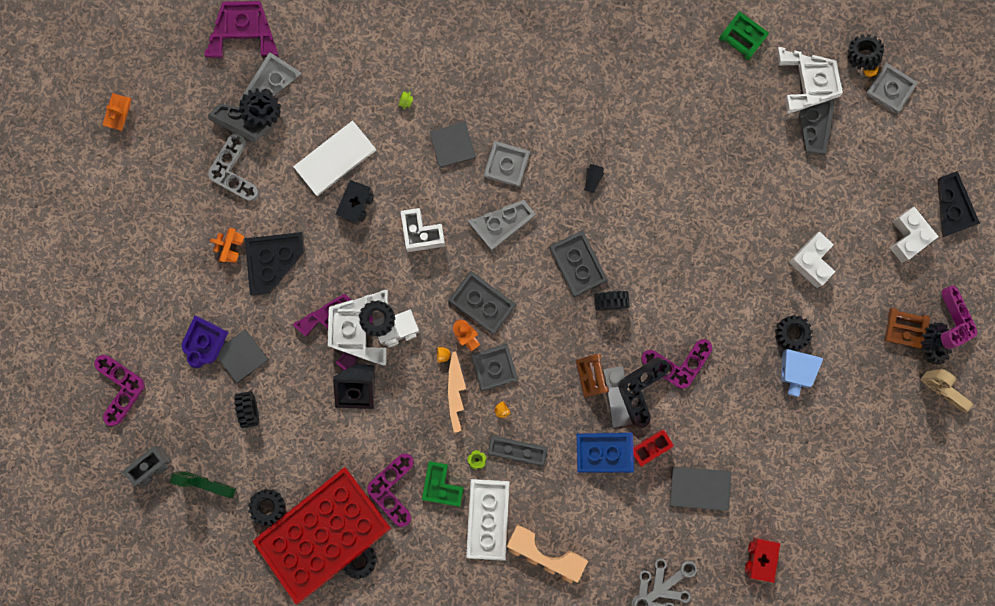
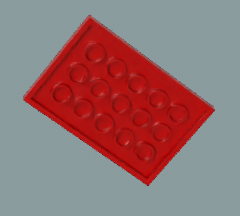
M344 467L252 542L296 605H299L392 528L349 470Z

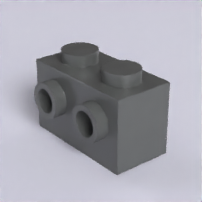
M153 446L122 472L134 487H145L153 481L152 477L155 474H161L169 468L168 464L172 461L160 446Z

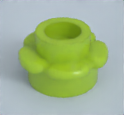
M403 91L398 105L403 107V109L406 106H411L413 97L410 96V91L408 93Z
M479 450L473 451L467 458L470 467L475 470L478 468L482 469L486 464V455Z

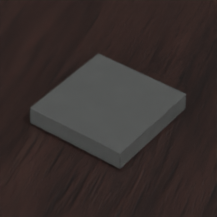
M466 121L429 131L440 168L476 158Z
M246 329L223 345L218 355L219 360L236 383L242 381L269 360Z
M508 344L471 354L481 391L518 381Z

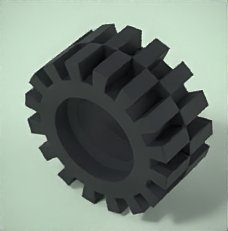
M863 34L860 38L857 36L855 40L852 39L849 44L848 62L852 63L854 68L858 66L857 69L861 70V67H864V70H868V67H870L872 70L874 65L876 67L879 66L884 52V44H881V39L877 40V36L870 38L871 34H868L867 37ZM869 50L872 54L864 55L859 53V51Z
M608 291L594 294L595 310L607 311L629 308V292Z
M373 300L370 303H366L364 308H361L359 324L367 334L373 337H381L392 331L396 318L393 309L387 303L381 300ZM375 311H380L385 316L384 323L380 326H373L370 323V315Z
M792 315L782 319L777 324V329H775L777 334L775 337L779 341L778 344L782 345V348L789 350L804 348L810 343L809 340H812L811 334L813 330H810L811 324L807 323L808 320L806 318L802 319V316ZM790 326L799 328L801 333L799 339L791 340L788 338L787 329Z
M253 392L235 394L234 404L236 406L235 411L239 426L241 428L257 426L259 424V413Z
M269 489L256 492L250 498V503H248V513L251 514V519H254L257 524L260 523L261 525H270L282 518L281 516L285 512L284 508H286L285 500L281 497V494ZM265 499L271 500L274 504V510L269 515H265L260 511V504Z
M369 547L362 553L366 558V563L362 568H356L350 562L342 569L345 571V574L349 575L350 578L356 579L367 577L374 570L377 563V557L373 548Z

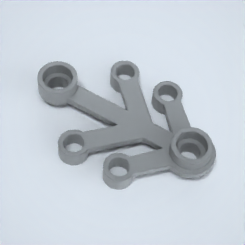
M662 558L656 559V563H654L656 573L653 591L647 594L651 574L647 570H642L639 573V595L633 598L631 605L638 606L639 601H644L645 606H674L671 602H666L665 604L652 602L658 597L676 599L683 603L689 602L691 595L688 591L682 590L678 592L668 589L685 576L693 577L697 573V566L692 561H684L680 566V570L663 582L664 569H666L667 563ZM659 561L664 562V566L662 568H658L657 563ZM686 565L691 566L692 569L690 572L685 571ZM648 573V579L643 580L642 574ZM683 593L688 594V598L686 600L681 599V595Z

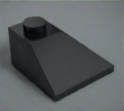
M355 364L333 376L335 408L374 409L375 365Z

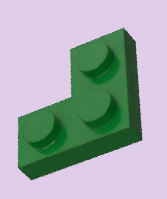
M429 461L422 500L460 507L464 487L445 484L448 464Z

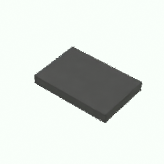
M583 230L549 246L574 298L608 282Z
M472 271L468 273L448 300L449 303L492 335L497 332L517 305Z
M672 466L670 506L729 511L731 471Z

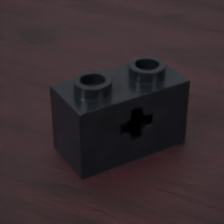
M349 180L335 214L337 218L359 226L360 222H364L367 215L365 211L367 204L371 205L374 198L372 189ZM358 199L360 205H356L354 208L352 202H356Z

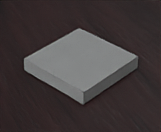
M885 63L865 95L898 114L918 82Z
M494 141L483 177L520 187L530 151Z

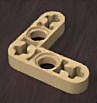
M943 369L926 371L920 379L936 393H941L945 396L944 399L960 411L968 413L973 406L970 400L951 387L956 378L948 371Z

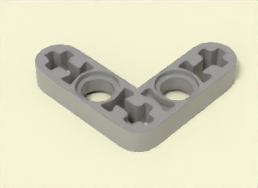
M234 133L227 139L209 169L208 176L214 183L246 201H255L259 197L258 188L231 172L246 146L245 138ZM240 138L239 141L241 142V144L235 146L234 150L237 152L236 154H234V152L229 150L228 147L233 149L235 145L233 143V140H238ZM225 154L232 155V161L230 163L223 162V156ZM221 163L224 167H227V169H221V167L218 164ZM221 169V178L217 177L215 179V175L213 173L215 171L219 172V170ZM232 179H238L239 185L237 188H230L229 183ZM243 183H246L244 185L246 189L251 190L253 188V192L255 193L253 196L249 195V197H247L248 194L245 191L241 190L243 187Z

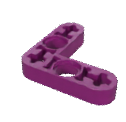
M954 285L942 290V297L956 325L941 334V341L946 349L958 347L977 336L975 323L959 290Z
M706 339L697 341L680 367L654 350L645 351L641 356V362L645 365L647 363L645 355L650 354L654 355L653 359L659 357L668 361L671 372L662 378L677 388L684 389L692 383L712 351V345ZM705 343L708 350L701 353L700 357H703L701 360L698 356L693 355V352L698 354L700 351L698 345ZM689 359L697 361L698 366L696 369L688 367L687 362ZM675 369L679 371L676 373L678 376H686V384L682 383L680 385V380L676 377H674L673 380L670 379V377L674 374Z
M100 355L95 359V368L122 387L103 415V420L107 425L116 426L122 422L143 392L145 382L141 377L112 357ZM107 359L106 363L113 368L111 370L107 367L101 368V360L105 361ZM119 369H123L125 372V376L121 380H118L115 376L116 371ZM128 378L134 382L139 381L138 385L140 387L132 389L133 385L126 381ZM122 396L129 398V404L125 407L120 404ZM114 406H116L118 409L123 410V412L118 411L116 413V421L110 422L111 417L109 416V414H114L117 411V409H115Z
M407 453L399 455L367 487V491L373 500L400 527L410 523L411 514L389 489L413 467L414 459ZM408 457L410 459L408 462L409 467L403 466L400 469L403 473L400 474L393 465L396 463L399 466L402 463L400 459ZM388 470L395 471V480L388 481L385 474ZM382 477L383 481L389 486L386 488L385 485H382L380 493H372V485H378L381 482L378 479ZM386 498L394 499L395 505L392 509L384 506ZM399 505L401 509L398 511L401 514H407V522H398L399 516L397 513L393 516L390 512L394 511Z

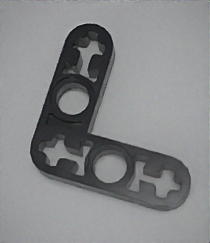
M654 358L624 377L619 383V390L631 422L640 428L646 427L651 419L641 391L665 376L670 368L668 361L662 358ZM647 372L646 380L641 381L642 374ZM638 398L637 405L632 407V401Z

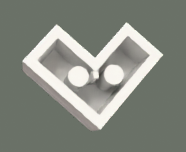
M912 207L893 221L904 237L891 246L890 249L900 262L903 263L939 236L917 209Z
M420 208L401 211L405 244L408 252L445 247L442 224L423 227Z
M821 232L813 235L789 263L816 288L823 286L835 271L821 258L834 244Z
M411 309L395 315L396 320L392 331L388 332L385 336L378 337L383 346L393 347L398 345V341L405 338L408 341L417 337L416 334L420 332ZM385 316L372 321L373 325H382L384 323Z

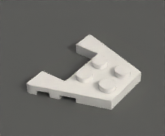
M778 47L777 58L779 66L798 65L803 94L786 96L787 113H793L842 95L836 60L815 55L809 57L802 55L799 51H794L793 53L785 51L783 47Z
M382 290L372 295H366L359 299L329 307L328 346L386 366L387 348L366 347L367 333L359 324V314L361 313V308H364L365 304L370 303V301L381 300L388 304V290Z

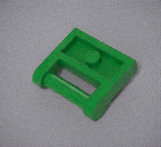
M739 11L718 39L731 45L749 61L769 35V32ZM732 31L752 46L749 50L729 35Z

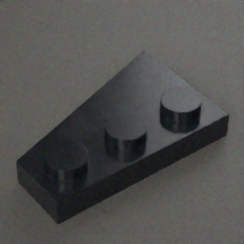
M956 171L938 178L942 238L980 224L959 172Z

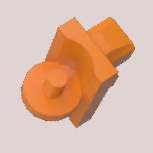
M112 93L109 105H106L107 111L102 125L122 131L132 99Z
M228 229L224 242L222 241L224 234L218 233L217 239H210V243L215 244L214 252L218 253L220 246H222L218 262L236 263L239 253L229 249L231 243L241 246L244 239L243 235L235 232L236 229Z
M457 320L453 324L454 336L462 346L465 344L470 351L480 346L475 338L478 333L465 320Z

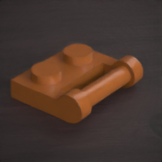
M890 308L884 341L922 349L921 341H924L922 334H926L925 328L929 327L930 316H918ZM896 319L920 323V328L898 324Z
M601 354L576 360L584 398L609 392V388L605 384L600 362L602 359Z

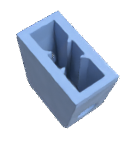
M789 349L783 350L781 381L790 383L788 395L799 397L801 387H812L823 358Z

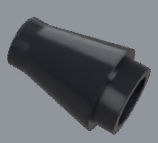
M594 164L589 165V168L586 170L585 191L595 193L605 174L603 173V167Z

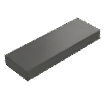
M491 435L487 454L544 466L548 447Z

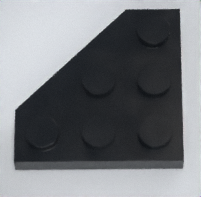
M302 232L245 238L250 295L270 294L305 252Z

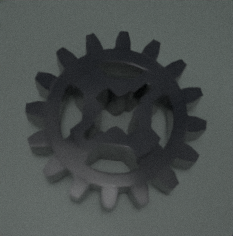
M256 88L255 93L249 90L248 95L243 94L242 100L239 103V113L242 114V120L247 119V125L253 123L254 128L260 125L264 129L265 124L271 127L272 122L277 123L281 113V104H278V98H272V92L266 94V89L263 92H259V89Z
M934 322V324H929V328H925L926 334H922L924 341H921V352H925L923 358L927 359V363L941 365V363L945 364V359L949 360V353H952V350L946 349L941 341V334L949 330L947 329V324Z

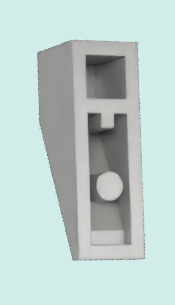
M623 366L602 370L605 384L609 388V392L606 395L612 426L619 427L632 424L619 390V383L625 377Z

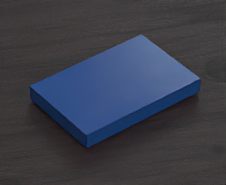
M633 433L576 434L577 473L634 472Z

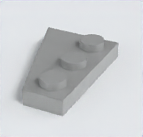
M269 52L243 94L248 95L249 90L255 93L256 88H258L259 92H263L266 89V94L272 92L274 96L302 73Z
M522 200L492 213L490 212L481 217L468 220V223L492 251L534 218L536 214Z

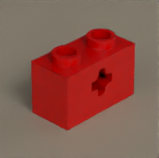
M660 429L633 446V457L637 465L642 467L674 447L665 430Z
M753 537V542L750 541L748 546V553H751L750 560L746 561L745 564L747 577L774 583L781 543ZM764 557L765 562H759L758 558Z

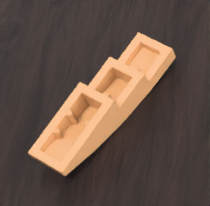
M456 351L452 352L448 379L449 410L454 433L462 431L457 412L463 411L464 407L459 392L467 390Z

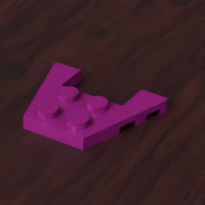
M260 1L222 2L215 22L216 26L213 34L210 36L208 48L204 53L206 58H223V39L261 38L262 57H267L269 52L279 57Z
M342 294L325 304L322 308L296 321L293 326L306 337L319 322L328 329L329 307L350 301L351 299L346 294ZM370 316V323L372 324L374 319ZM344 352L336 363L343 370H346L355 365L358 357Z

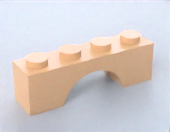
M518 524L507 543L510 553L518 557L522 554L527 557L526 561L536 566L538 563L544 565V570L551 574H555V572L561 574V578L569 583L573 581L578 583L588 563L587 559L570 550L557 558L543 555L535 545V533Z

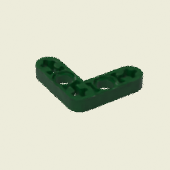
M187 471L172 472L169 480L170 483L177 486H195L228 498H233L236 492L234 487L217 481H209L208 478Z

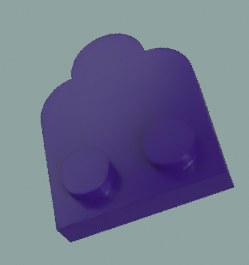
M194 316L182 342V350L187 354L188 364L193 368H201L205 363H213L217 359L229 332L199 316Z

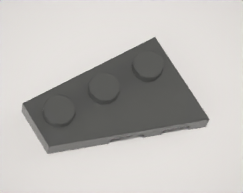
M835 99L799 110L806 153L826 155Z
M219 103L208 114L210 121L255 143L271 128L267 124H265L264 129L260 125L254 128L253 123L247 125V119H241L242 114L239 113V107Z

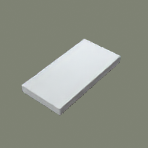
M352 120L293 167L316 196H319L373 154L376 149Z
M471 479L466 558L505 560L510 481Z

